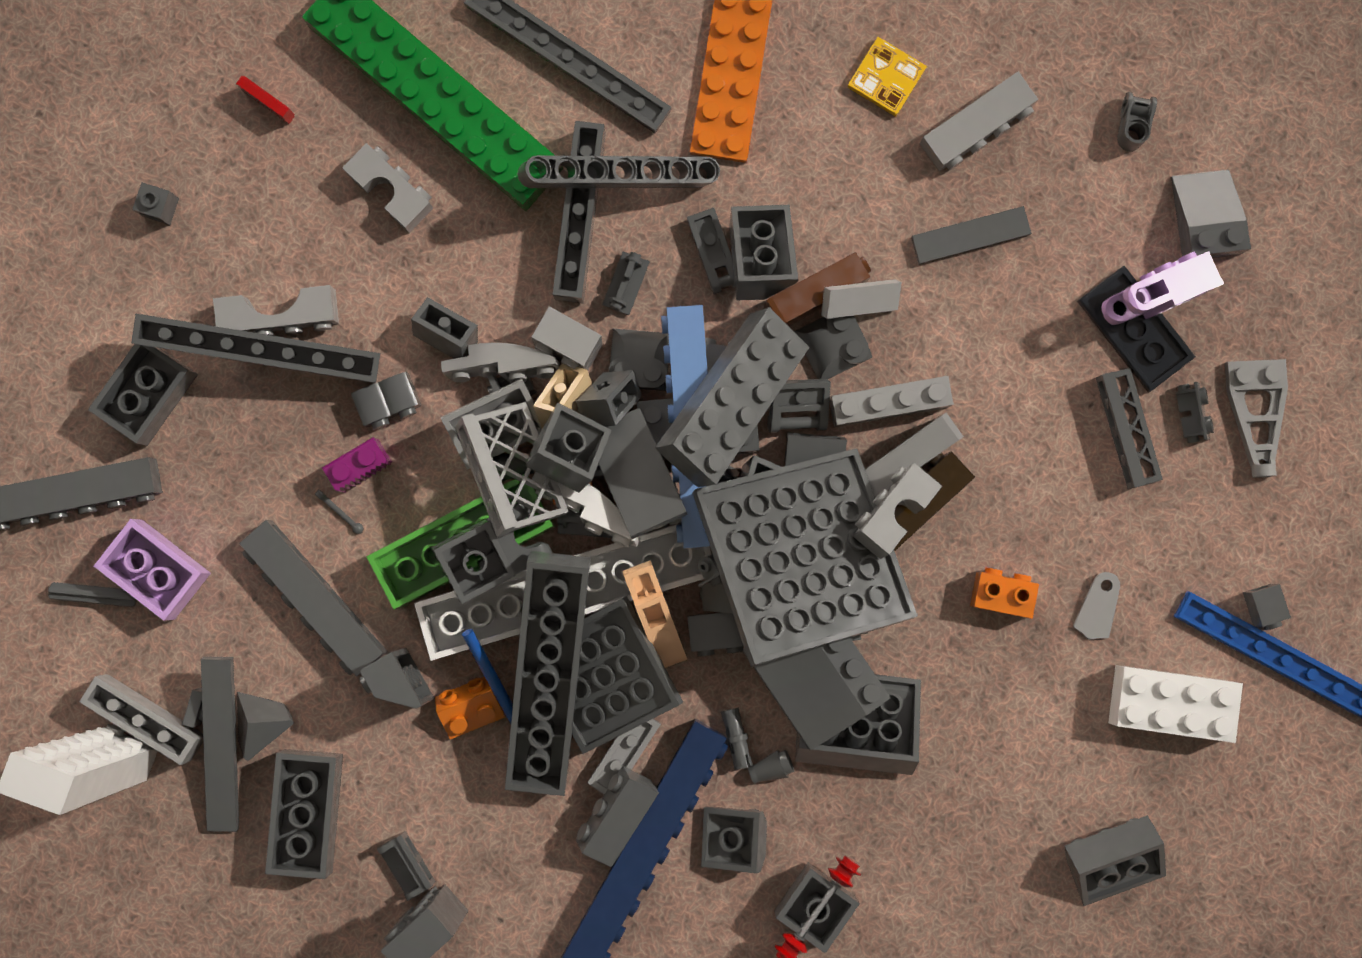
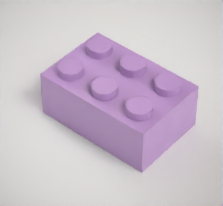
M130 519L94 565L96 569L163 621L175 620L211 574L140 519Z

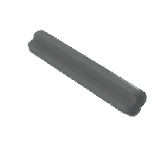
M58 582L51 583L48 588V595L51 600L134 607L137 602L134 597L120 588Z

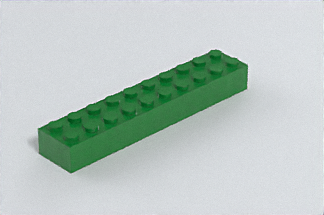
M316 0L303 14V20L312 31L524 211H527L545 191L546 188H528L522 185L518 179V169L521 164L533 156L555 155L374 1ZM530 165L529 172L531 176L539 179V170L537 167ZM561 165L558 167L560 173L564 169Z

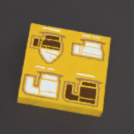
M877 37L847 88L896 117L927 66L880 37Z

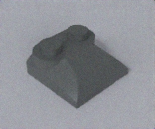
M854 316L830 319L821 317L794 331L810 347L805 355L817 379H830L872 358L868 343Z
M613 328L609 372L633 370L639 389L666 391L665 375L668 374V363H664L663 346L669 345L668 334Z
M704 807L701 867L756 874L761 872L766 857L767 820L764 812L757 809Z

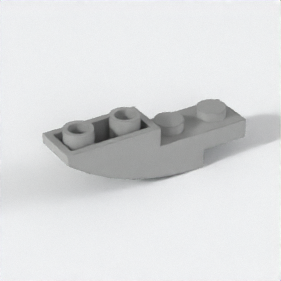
M509 343L468 345L469 356L441 361L442 373L452 381L459 383L467 382L471 377L481 376L487 378L490 374L497 376L498 373L510 383L520 379L526 382L527 378L533 377L548 379L553 377L561 365L555 357L542 351Z

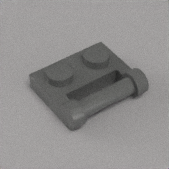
M828 379L787 380L769 407V416L767 418L769 433H778L780 429L815 428L817 431L827 430L831 382ZM817 411L815 416L781 418V412Z

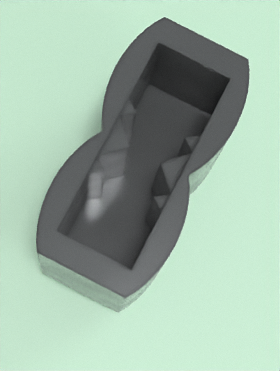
M402 372L351 393L363 426H372L373 430L389 425L388 419L399 415L400 419L415 415L417 413L416 408L422 406L411 377L407 372Z

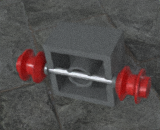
M846 855L843 859L836 857L839 864L836 869L828 868L830 877L807 862L774 910L776 919L794 931V935L791 933L782 934L785 940L782 946L774 945L778 951L776 953L778 958H797L800 952L807 953L804 943L805 939L822 952L826 953L860 905L857 897L843 888L853 887L850 880L853 875L861 876L857 871L860 866Z

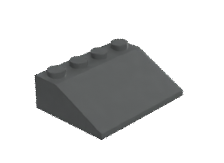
M851 638L753 666L809 751L864 718L891 698ZM744 648L742 651H743V653L745 654V656L747 657V654H746V651H745V648Z
M875 674L891 698L864 718L809 751L797 733L795 762L913 775L919 763L921 680Z

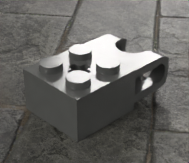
M516 503L512 509L516 521L523 520L530 514V509L519 503ZM490 517L431 547L461 604L526 570L530 551L552 553L550 546L544 542H537L526 547L520 546L515 541L514 531L497 538ZM472 554L475 557L479 555L481 558L477 561L478 567L474 569L471 565L466 566V562L469 561L468 557Z

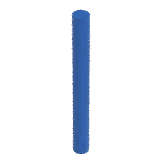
M468 629L462 633V636L511 724L513 703L473 629Z

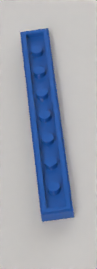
M1186 592L1173 617L1362 719V684L1192 592Z

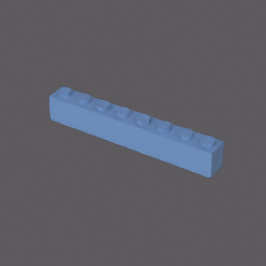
M703 305L667 307V316H661L662 334H668L669 345L663 346L664 363H670L671 375H665L667 393H673V405H668L669 423L674 422L708 374ZM672 465L673 483L679 482V496L688 514L681 517L682 524L676 525L677 543L683 542L684 549L710 547L692 494L695 489L701 487H696Z

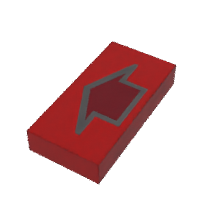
M241 76L236 82V85L244 93L286 123L290 124L295 117V114L289 107L246 76Z

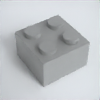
M550 306L531 337L536 350L555 357L562 364L573 369L579 367L589 370L603 345L600 334Z

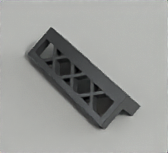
M1131 368L1096 377L1127 489L1163 480ZM1121 376H1125L1128 385L1123 397L1120 395L1115 379ZM1129 394L1131 396L1132 402L1127 399ZM1124 403L1135 409L1136 416L1132 424L1128 423L1123 406ZM1137 422L1139 423L1140 430L1135 427ZM1132 431L1143 437L1144 445L1140 452L1136 451L1131 434ZM1145 450H1147L1148 457L1143 455ZM1140 459L1151 464L1154 476L1144 478Z

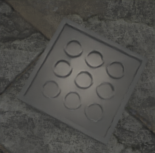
M627 596L584 619L572 735L582 754L683 703L657 651L647 639L642 623Z

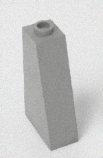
M947 413L934 419L865 469L875 498L883 489H890L893 485L890 479L901 466L907 468L915 463L921 467L964 437Z

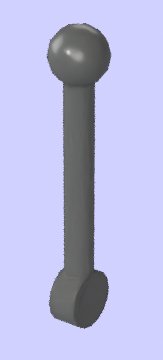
M321 490L315 493L319 499L324 501L352 527L353 533L361 534L363 532V525L355 523Z

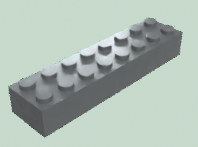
M530 551L526 567L505 790L565 796L591 557Z

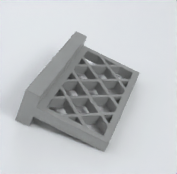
M526 402L476 416L472 413L460 418L455 428L497 538L508 535L511 531L560 517L569 512L556 481L546 477L542 486L527 478L531 471L530 468L527 467L524 476L508 468L513 456L527 463L529 456L517 451L521 439L532 443L534 446L539 436ZM521 413L525 423L522 430L506 423L509 415ZM489 421L499 426L495 437L492 438L484 434L479 423ZM502 429L518 436L513 448L498 441ZM494 446L510 454L505 466L493 460L491 452ZM505 474L520 481L515 494L504 489L502 479ZM524 484L540 491L535 503L519 496ZM543 494L553 498L558 509L549 512L538 506ZM516 502L531 509L527 519L516 521L512 510ZM535 512L540 514L537 516H533Z

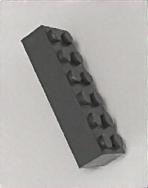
M770 307L750 313L655 449L696 487L716 485L810 347Z

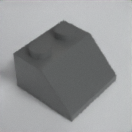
M557 403L536 439L525 466L580 493L593 479L611 429Z

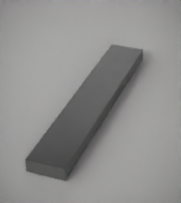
M203 657L201 659L207 831L237 832L239 829L234 657Z

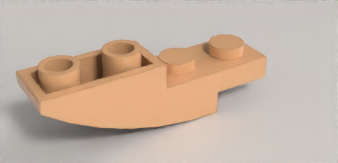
M651 561L623 570V576L647 639L653 644L665 668L687 660Z

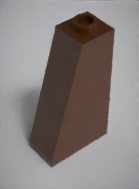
M854 252L768 298L763 309L770 307L790 327L822 308L825 287L868 282L870 279L869 273L871 272L870 266L864 257L859 258L857 253Z

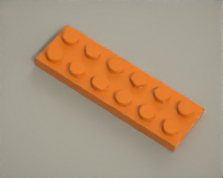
M714 0L690 154L747 163L772 0Z

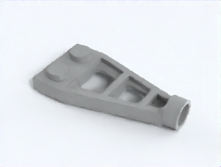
M1286 359L1226 362L1227 395L1251 466L1252 478L1277 476L1275 460L1288 391ZM1265 390L1270 394L1269 409L1265 415L1255 416L1247 408L1245 394L1247 391ZM1251 423H1268L1269 436L1266 444L1257 445L1254 443L1250 428ZM1259 460H1265L1266 464H1260Z

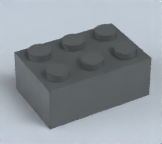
M134 344L88 410L135 443L148 446L198 374L161 348Z

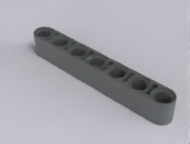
M537 155L521 164L517 175L521 184L528 188H702L718 179L720 167L717 161L711 157ZM530 165L537 167L539 170V179L531 176L529 172ZM559 165L567 169L568 179L561 177L559 174ZM587 166H592L596 170V179L589 176ZM616 166L624 170V179L616 174ZM644 166H647L652 171V179H649L644 174ZM672 166L678 169L679 179L673 176ZM699 167L704 168L706 171V179L700 175Z

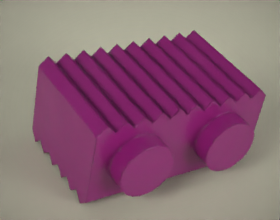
M372 437L322 467L333 488L336 491L346 493L347 489L351 490L352 486L356 487L357 483L361 484L362 480L366 481L367 477L371 478L372 474L376 475L377 471L381 472L382 468L386 469L387 465L391 466L392 461L379 439Z

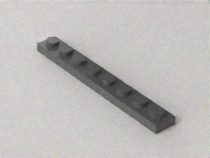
M465 0V7L656 134L671 112V106L514 1Z

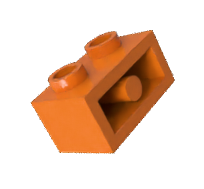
M985 567L984 572H976L970 602L971 607L1033 619L1039 584L1031 582V576L1014 573L1013 578L1002 576V570Z

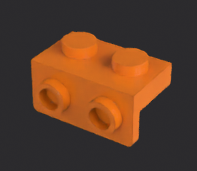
M485 677L472 679L465 685L455 689H447L435 697L436 713L450 740L505 718L504 711Z

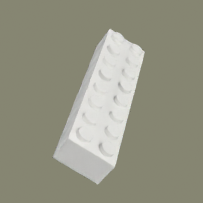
M108 724L107 727H97V729L92 731L86 730V732L81 734L75 733V735L70 737L64 736L63 739L39 743L37 746L25 747L23 750L10 753L0 779V794L62 815L147 781L158 751L136 737L133 738L125 735V730L120 727Z

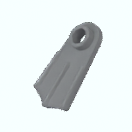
M1102 572L1094 578L1073 624V627L1089 640L1109 638L1120 590V581L1116 575L1110 572ZM1104 580H1109L1111 583L1110 589L1107 591L1101 588V583Z

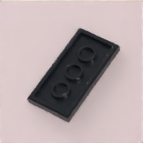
M1122 266L1077 302L1149 393L1196 356L1162 313L1145 319L1142 314L1118 325L1108 323L1102 313V303L1107 298L1137 283L1128 269ZM1118 301L1113 304V311L1117 315L1122 316L1126 312V306L1123 302Z

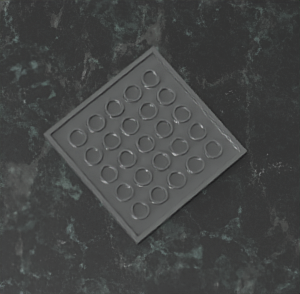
M857 448L717 483L716 485L697 488L692 492L751 667L908 621L918 616L894 549L890 555L879 559L853 537L854 533L858 530V527L855 525L856 522L866 511L871 513L876 506L873 503L875 496Z

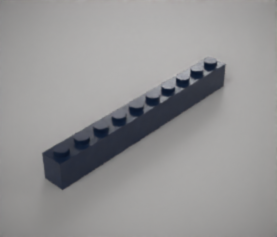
M697 719L693 721L656 787L659 794L608 872L561 958H610L611 954L607 951L612 942L618 944L624 934L626 927L622 926L627 915L633 917L641 902L637 898L641 890L647 891L655 878V875L652 874L657 863L662 865L670 851L666 847L671 837L677 839L685 824L681 821L686 811L691 813L697 804L699 797L695 795L700 785L706 787L714 773L710 769L714 760L720 761L728 748V745L725 744L727 739L725 735Z

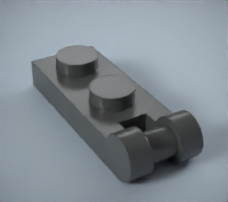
M715 208L688 216L687 222L713 294L720 293L723 288L731 285L734 288L732 256ZM725 267L728 275L718 278L715 270Z

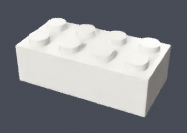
M1115 665L1108 723L1118 727L1236 743L1243 683Z

